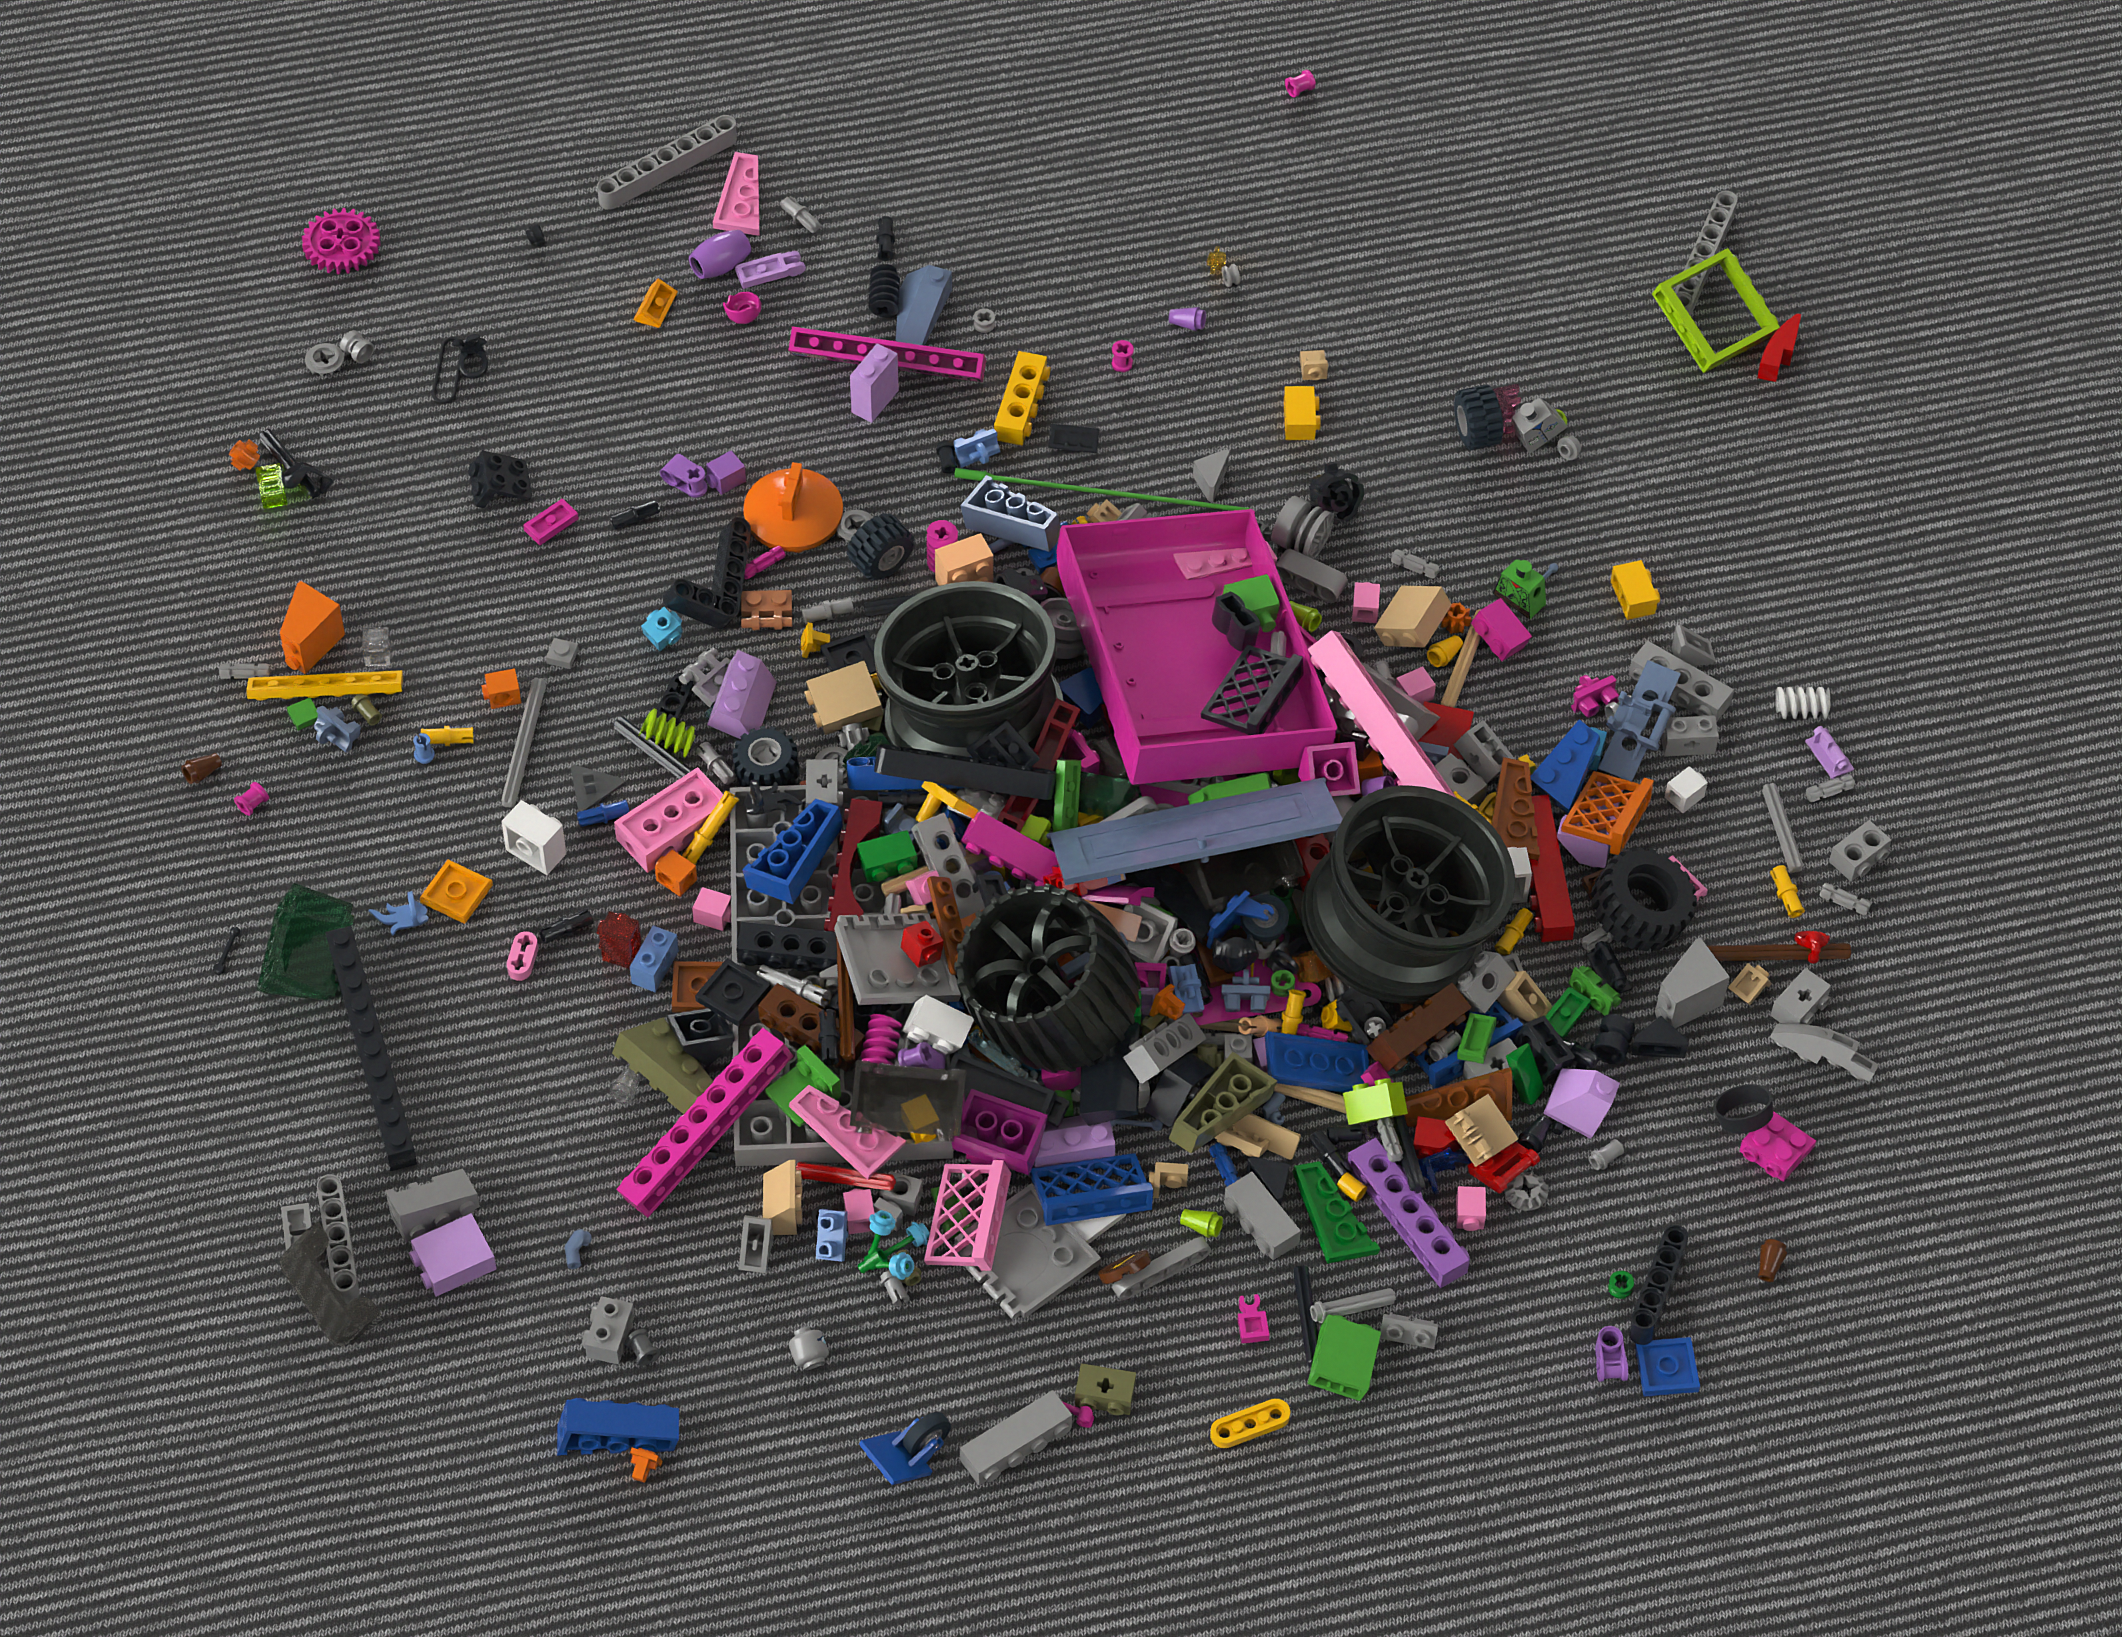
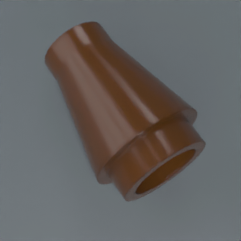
M217 753L186 760L185 764L181 766V770L188 783L192 784L195 782L198 784L217 768L221 767L222 761Z
M1767 1239L1761 1245L1758 1273L1760 1280L1765 1282L1774 1281L1779 1268L1787 1256L1784 1243L1774 1239Z

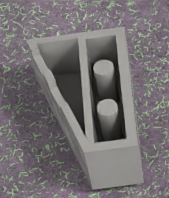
M463 1169L432 1177V1182L419 1186L417 1182L410 1183L408 1185L409 1189L395 1193L394 1189L385 1191L391 1218L405 1243L437 1227L444 1226L462 1215L466 1216L480 1207L478 1194Z

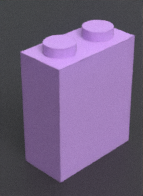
M877 343L850 375L851 413L872 423L899 391L898 353Z
M472 1213L411 1240L413 1251L409 1252L410 1258L415 1267H421L423 1273L420 1276L426 1289L432 1288L436 1297L496 1270L494 1255Z

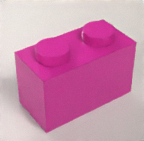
M1501 598L1481 609L1471 622L1477 634L1481 635L1490 646L1491 651L1501 661L1522 650L1532 637Z

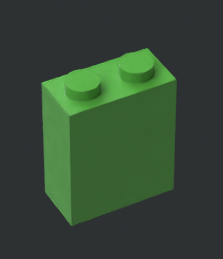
M1329 1314L1320 1327L1307 1384L1361 1401L1369 1389L1381 1331L1375 1330L1367 1324H1357L1348 1321L1340 1315Z

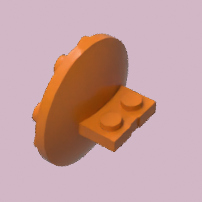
M792 462L789 469L778 470L759 479L751 487L744 501V519L751 526V534L768 548L772 549L781 546L783 551L801 553L825 543L836 533L843 515V501L837 487L825 476L811 470L802 469L801 463Z

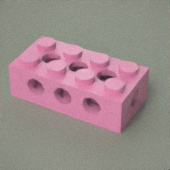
M697 767L614 822L616 839L648 873L655 868L656 862L661 856H666L671 850L679 853L690 845L695 837L693 834L696 830H700L723 796V793Z

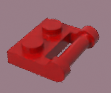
M1515 1141L1477 1167L1471 1162L1467 1168L1469 1174L1501 1194L1507 1189V1184L1528 1167H1534L1538 1164L1540 1157L1533 1149L1528 1150Z

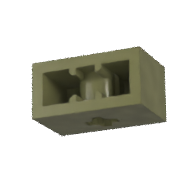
M1081 1363L1075 1391V1406H1088L1092 1411L1095 1409L1108 1411L1112 1415H1130L1136 1386V1372Z

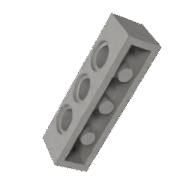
M1648 640L1631 660L1628 675L1637 682L1647 660L1681 673L1670 699L1679 706L1696 713L1698 716L1715 715L1717 722L1731 705L1734 689Z
M944 812L915 824L911 830L929 871L937 870L939 877H947L951 880L960 919L974 914L978 910L985 909L980 891L978 890L977 893H973L972 885L977 880L972 866L968 867L964 858L966 857L965 848L961 842L956 840L954 835L956 830L951 818H947ZM935 839H943L946 842V849H939L935 845ZM947 862L955 864L957 867L956 874H951L946 870ZM958 886L964 887L967 890V898L958 896L956 892Z
M1186 1013L1177 1020L1168 1019L1129 1046L1131 1052L1123 1058L1140 1083L1143 1084L1207 1038L1191 1014Z

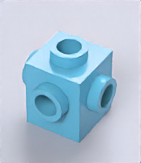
M665 607L661 610L653 611L647 617V621L641 625L643 634L659 651L668 644H675L683 633L681 618L676 612H669Z

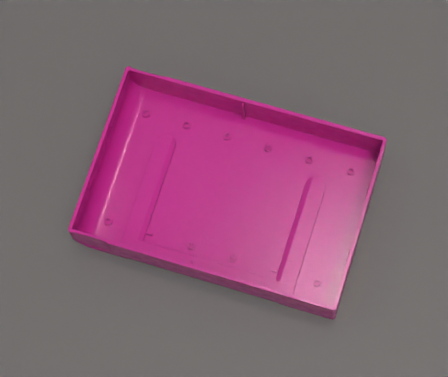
M1252 509L1062 525L1060 528L1057 545L1059 576L1069 605L1074 612L1077 626L1083 638L1089 661L1094 670L1102 699L1106 705L1108 716L1115 732L1114 737L1132 785L1300 768L1305 747L1334 743L1337 731L1336 722L1314 665L1310 660L1308 649L1270 550L1258 526L1254 514L1255 511ZM1246 548L1252 566L1186 580L1173 554ZM1267 574L1279 599L1280 606L1277 619L1275 620L1276 627L1270 632H1263L1260 627L1254 647L1270 652L1272 633L1283 631L1286 636L1285 657L1290 659L1293 654L1302 656L1304 675L1277 713L1279 725L1283 728L1284 732L1274 733L1275 727L1272 721L1264 734L1248 735L1201 718L1202 710L1243 652L1236 650L1230 645L1226 635L1215 628L1211 618L1216 597L1223 594L1224 585ZM1252 655L1247 659L1248 664L1261 661L1260 658ZM1265 668L1252 670L1254 676L1267 673ZM1247 672L1235 676L1237 681L1250 678ZM1269 680L1257 683L1259 688L1268 687ZM1253 684L1240 688L1242 694L1255 690ZM1236 689L1224 692L1223 695L1225 698L1238 694ZM1256 697L1246 700V702L1250 706L1258 704L1260 699ZM1241 702L1228 705L1231 711L1243 708ZM1222 706L1213 709L1211 712L1220 714L1226 712V710ZM1245 714L1234 717V719L1246 723L1248 716Z

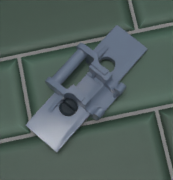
M1647 660L1632 696L1629 697L1626 692L1621 691L1618 697L1620 702L1614 717L1610 716L1607 721V726L1615 733L1598 770L1633 782L1648 749L1658 751L1660 746L1658 742L1671 714H1674L1676 708L1668 704L1681 673ZM1652 712H1659L1660 715L1649 739L1643 737V732ZM1627 738H1632L1636 741L1637 746L1635 749L1628 751L1622 747V742Z

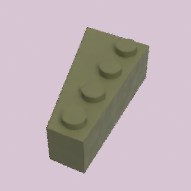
M664 1018L619 1033L612 1054L618 1059L623 1058L630 1064L629 1068L635 1074L641 1073L650 1081L649 1085L655 1091L659 1090L668 1096L667 1101L683 1114L713 1083V1080L699 1062L682 1049L672 1028Z
M1232 1051L1176 1119L1169 1139L1192 1154L1271 1099L1277 1080Z

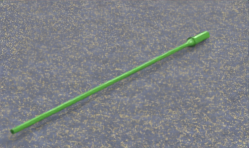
M956 468L954 476L955 478L982 481L988 475L993 480L1230 511L1249 509L1230 505L996 476L988 473L987 470L977 471Z

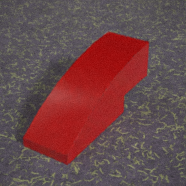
M1795 314L1788 319L1772 336L1764 350L1757 378L1776 382L1780 364L1790 366L1802 314Z

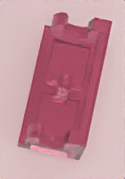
M1513 384L1495 388L1493 391L1498 398L1503 417V435L1515 432L1514 425L1506 426V422L1512 421L1516 405L1521 402V397H1517L1518 392H1520L1519 385Z

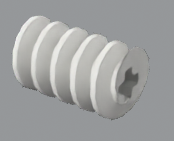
M1777 687L1776 712H1781L1783 719H1786L1788 712H1791L1793 719L1797 718L1798 712L1802 713L1803 719L1807 718L1809 712H1812L1814 719H1817L1819 712H1822L1824 719H1827L1830 711L1829 687L1826 693L1823 687H1818L1816 693L1812 687H1808L1805 693L1802 687H1797L1795 694L1792 687H1787L1785 694L1782 687Z

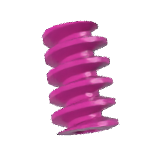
M946 520L935 521L927 528V566L933 572H935V549L958 542L956 526Z
M872 1014L870 1015L871 1020L868 1022L869 1030L865 1035L867 1040L863 1043L865 1050L861 1052L862 1060L859 1062V1068L873 1075H882L885 1073V1069L889 1070L894 1067L893 1063L887 1060L895 1059L896 1054L889 1050H896L898 1048V1044L892 1040H898L900 1034L894 1030H901L903 1025L892 1017Z

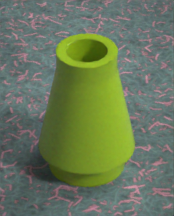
M1289 601L1297 623L1306 631H1315L1322 620L1318 610Z
M1184 1209L1181 1214L1180 1224L1193 1229L1207 1238L1211 1236L1217 1237L1222 1229L1223 1217L1213 1211Z

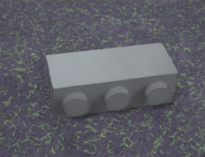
M1253 1172L1225 1188L1224 1205L1231 1214L1235 1213L1240 1220L1243 1230L1247 1234H1252L1263 1254L1267 1253L1272 1260H1275L1299 1245L1300 1229Z

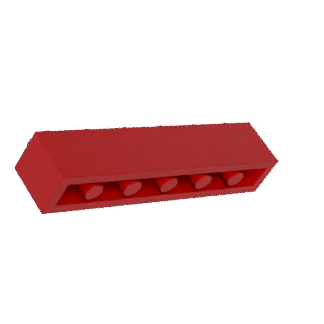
M1549 795L1532 796V804H1534L1535 810L1534 821L1538 834L1537 845L1540 851L1538 860L1529 859L1532 871L1530 882L1532 895L1529 897L1531 911L1535 910L1536 913L1534 929L1536 933H1540L1541 942L1573 940L1575 922Z

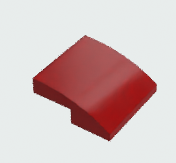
M1424 701L1423 705L1425 708L1438 715L1440 719L1417 742L1449 747L1448 755L1451 753L1457 759L1463 760V756L1454 747V744L1470 730L1474 712Z

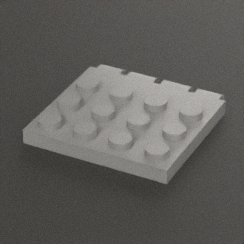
M929 913L910 914L909 918L907 914H886L884 918L882 914L861 915L860 921L857 915L838 916L834 930L859 1005L915 1003L925 995L940 1002L959 1001L961 994L955 975L950 974L944 947L940 960L920 968L900 948L904 928L925 920L940 935L936 919H931Z
M1032 1183L1005 1203L992 1271H981L978 1266H965L979 1283L984 1282L983 1288L996 1302L1003 1300L1000 1303V1307L1012 1320L1020 1315L1025 1319L1101 1264V1257L1069 1223L1046 1226L1043 1219L1044 1211ZM978 1222L965 1230L967 1235H970L978 1228ZM962 1233L955 1237V1244L952 1247L965 1238ZM968 1244L958 1252V1255L960 1257H972L974 1247Z

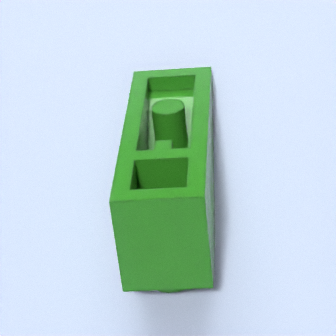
M1261 773L1208 785L1188 796L1189 805L1272 788L1270 777L1267 773Z

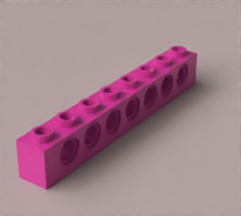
M764 1028L754 1035L745 1048L732 1059L726 1069L714 1079L707 1090L696 1099L695 1103L677 1120L676 1124L659 1140L658 1144L649 1154L642 1158L639 1165L629 1176L623 1179L620 1186L616 1189L622 1197L648 1218L794 1057L787 1046Z

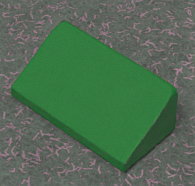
M1526 1043L1506 1055L1509 1067H1511L1520 1100L1528 1105H1532L1543 1092L1544 1086L1530 1045Z

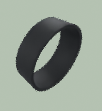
M1746 1084L1736 1086L1719 1095L1714 1102L1713 1109L1724 1130L1736 1134L1753 1132L1767 1125L1772 1119V1094L1766 1087L1761 1085ZM1761 1103L1766 1105L1760 1112L1749 1117H1724L1729 1110L1741 1104Z

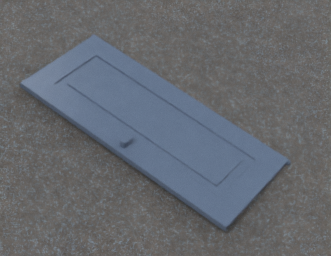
M1318 778L1048 833L1046 837L1051 840L1065 885L1198 858H1200L1201 862L1205 863L1209 861V856L1336 831L1343 819L1325 784L1326 779Z

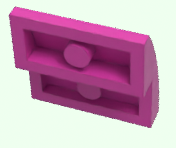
M1110 884L1095 890L1087 889L1088 894L1081 896V898L1095 903L1140 906L1141 897L1154 898V888Z

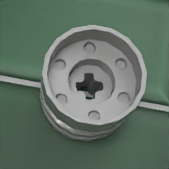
M1292 496L1283 506L1277 517L1271 540L1274 544L1285 549H1291L1294 546L1295 551L1314 559L1328 540L1334 522V515L1329 511L1323 512L1319 506L1311 511L1310 502L1298 496Z

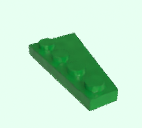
M1321 1162L1294 1166L1292 1171L1327 1264L1377 1255L1380 1247L1375 1241L1372 1242L1367 1235L1368 1230L1364 1224L1358 1222L1351 1212L1352 1207L1348 1201H1344L1337 1192L1338 1187Z

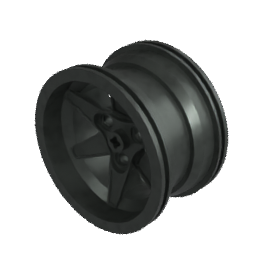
M965 581L937 586L913 596L897 607L881 626L874 645L876 673L882 688L889 696L885 709V727L889 745L969 757L971 755L966 750L969 745L998 724L1008 720L1034 750L1056 699L1058 698L1063 701L1060 686L1052 675L1057 654L1055 631L1052 621L1043 607L1033 598L1017 589L998 583ZM1020 673L1026 677H1017L1014 675Z
M1400 785L1379 789L1364 796L1349 809L1336 830L1331 851L1321 859L1308 879L1303 892L1301 907L1304 930L1314 952L1322 963L1338 979L1351 988L1369 997L1386 1002L1400 1004L1423 1003L1450 983L1458 984L1459 976L1466 971H1470L1474 958L1480 954L1482 942L1489 938L1504 920L1511 907L1515 893L1514 866L1509 851L1495 828L1478 811L1458 798L1421 786ZM1367 857L1374 874L1358 870L1348 864V861ZM1367 903L1377 905L1376 909L1373 910ZM1433 925L1461 933L1462 935L1439 937Z

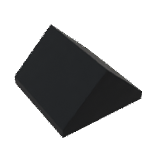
M708 1008L667 1015V1020L682 1049L707 1067L735 1041V1037L726 1020Z

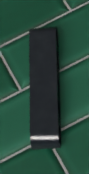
M1671 1225L1665 1229L1632 1313L1629 1336L1636 1344L1646 1345L1654 1339L1683 1263L1689 1234L1680 1225Z

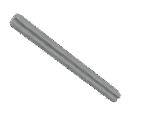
M534 678L531 682L501 799L502 806L513 808L516 805L546 688V681L543 678Z

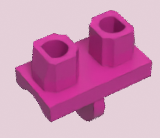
M1588 675L1581 676L1579 678L1580 685L1575 687L1576 692L1573 694L1574 704L1571 705V708L1575 713L1581 711L1589 718L1599 712L1600 706L1598 702L1603 701L1605 705L1612 702L1618 703L1619 694L1615 689L1616 679L1614 676L1611 675L1602 680H1599L1597 677L1591 679Z

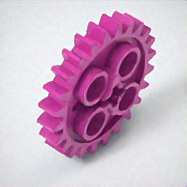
M334 208L330 215L324 211L323 218L316 215V223L309 221V228H304L305 235L302 236V246L306 259L311 260L312 266L318 264L319 270L326 267L327 273L336 269L337 274H340L341 270L345 269L348 274L352 267L358 271L359 264L367 266V259L374 260L373 254H377L379 252L378 246H381L380 233L376 222H372L370 216L365 218L364 212L356 215L355 209H352L350 213H346V209L343 208L341 213H338Z

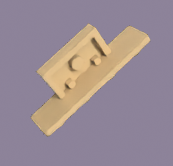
M1249 1113L1217 1135L1215 1139L1224 1146H1233L1240 1149L1243 1154L1250 1157L1259 1158L1266 1150H1269L1291 1160L1296 1153L1301 1135Z

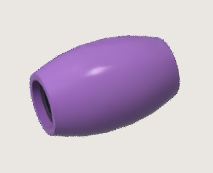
M741 230L725 231L702 242L689 256V263L694 273L700 279L717 277L731 271L736 265L741 264L751 253V246L746 235Z

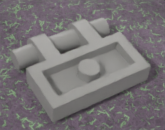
M713 647L708 651L702 652L698 656V660L684 668V673L679 676V680L683 684H687L690 680L697 683L692 688V691L709 707L717 699L730 663L727 657L719 662L716 659L719 652ZM709 668L711 671L705 675L701 670Z

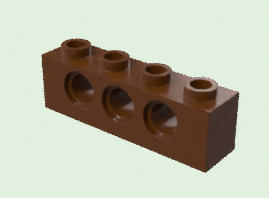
M777 983L758 1005L759 1020L766 1027L774 1028L781 1032L789 1041H796L802 1046L806 1045L815 1055L817 1054L822 1057L821 1043L818 1041V1034L821 1032L819 1012L822 1009ZM836 1018V1028L839 1032V1019ZM807 1028H814V1030H810V1031H809V1030H805V1029H807ZM854 1029L855 1058L852 1061L841 1060L839 1040L837 1042L839 1063L834 1065L833 1059H831V1066L834 1068L839 1067L847 1072L859 1058L861 1052L865 1050L863 1048L865 1035Z

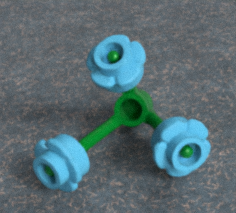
M884 1210L870 1215V1229L876 1234L868 1255L864 1257V1261L858 1264V1269L864 1274L870 1269L889 1268L893 1276L904 1280L914 1270V1262L911 1256L901 1252L893 1255L890 1262H887V1256L911 1242L917 1248L921 1245L926 1246L928 1244L927 1238L930 1235L928 1229L923 1223L912 1222V1226L906 1229L908 1237L883 1251L881 1248H878L881 1235H889L891 1230L895 1228L896 1221L891 1213Z

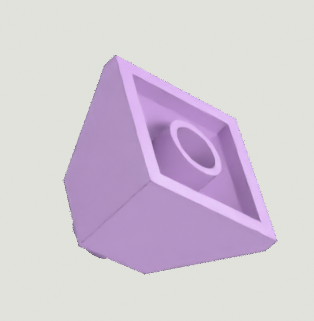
M1562 1068L1543 1114L1591 1139L1611 1107L1620 1083L1596 1070Z

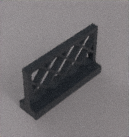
M1247 645L1202 710L1201 718L1248 735L1264 734L1304 675L1303 657L1293 654L1289 659ZM1252 655L1260 658L1261 661L1248 664L1247 659ZM1279 664L1284 667L1271 672L1269 666ZM1265 668L1267 672L1265 674L1254 676L1252 670ZM1248 673L1250 678L1239 681L1235 678L1237 674ZM1267 680L1271 681V686L1261 689L1257 684ZM1253 684L1254 691L1242 694L1241 687ZM1236 689L1238 695L1228 698L1224 697V692ZM1259 697L1260 702L1258 704L1248 706L1246 700ZM1237 702L1242 703L1243 708L1232 711L1228 706ZM1222 706L1226 710V712L1220 714L1211 712L1213 709ZM1245 714L1248 716L1246 723L1234 719V717Z

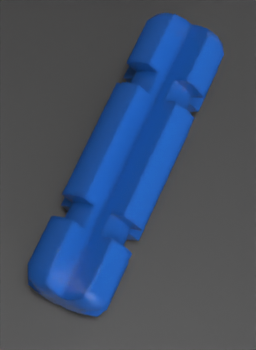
M1220 1142L1211 1146L1209 1152L1212 1158H1215L1214 1162L1222 1179H1226L1224 1182L1226 1187L1239 1180L1240 1177H1237L1238 1173L1230 1156H1227L1228 1152L1225 1146Z

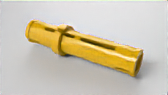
M725 790L700 830H696L693 834L695 836L682 854L684 858L687 857V860L693 864L697 863L707 846L712 845L713 837L736 803L739 802L738 797Z

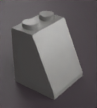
M1701 938L1693 942L1661 983L1655 1015L1657 1018L1662 1016L1674 1028L1708 1013L1724 1003L1730 977Z

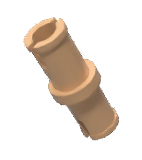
M1257 1016L1255 1018L1243 1017L1239 1023L1246 1025L1238 1026V1029L1242 1034H1254L1257 1037H1265L1268 1031L1280 1033L1281 1029H1277V1027H1282L1283 1021L1279 1018L1268 1019L1266 1016Z

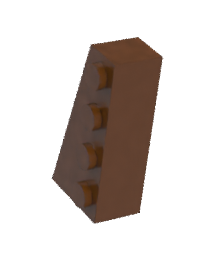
M1450 983L1428 999L1423 1006L1420 1005L1414 1009L1405 1019H1400L1391 1028L1382 1032L1366 1047V1050L1376 1062H1380L1386 1072H1389L1391 1069L1397 1072L1409 1063L1406 1058L1411 1054L1417 1057L1428 1048L1426 1043L1431 1039L1437 1042L1448 1033L1446 1028L1451 1024L1456 1028L1468 1018L1465 1014L1472 1007L1456 986Z

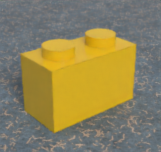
M1285 386L1284 420L1286 440H1315L1316 430H1320V415H1316V411H1319V396H1315L1314 386Z
M1642 560L1613 566L1611 584L1627 620L1655 614L1657 603H1660L1659 592L1657 588H1653L1651 573L1649 569H1645Z

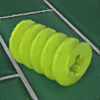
M654 708L648 713L638 736L645 731V740L648 741L654 735L656 745L665 740V749H668L673 744L674 753H677L682 748L684 749L683 757L686 758L696 735H694L695 727L691 725L685 730V722L683 721L675 726L676 718L674 717L666 722V713H662L657 718V709Z

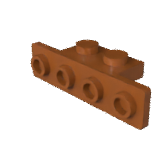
M930 876L927 878L934 911L929 915L931 919H936L941 938L944 940L943 947L950 974L956 975L954 963L958 958L956 949L957 945L962 943L964 932L951 880L947 877Z

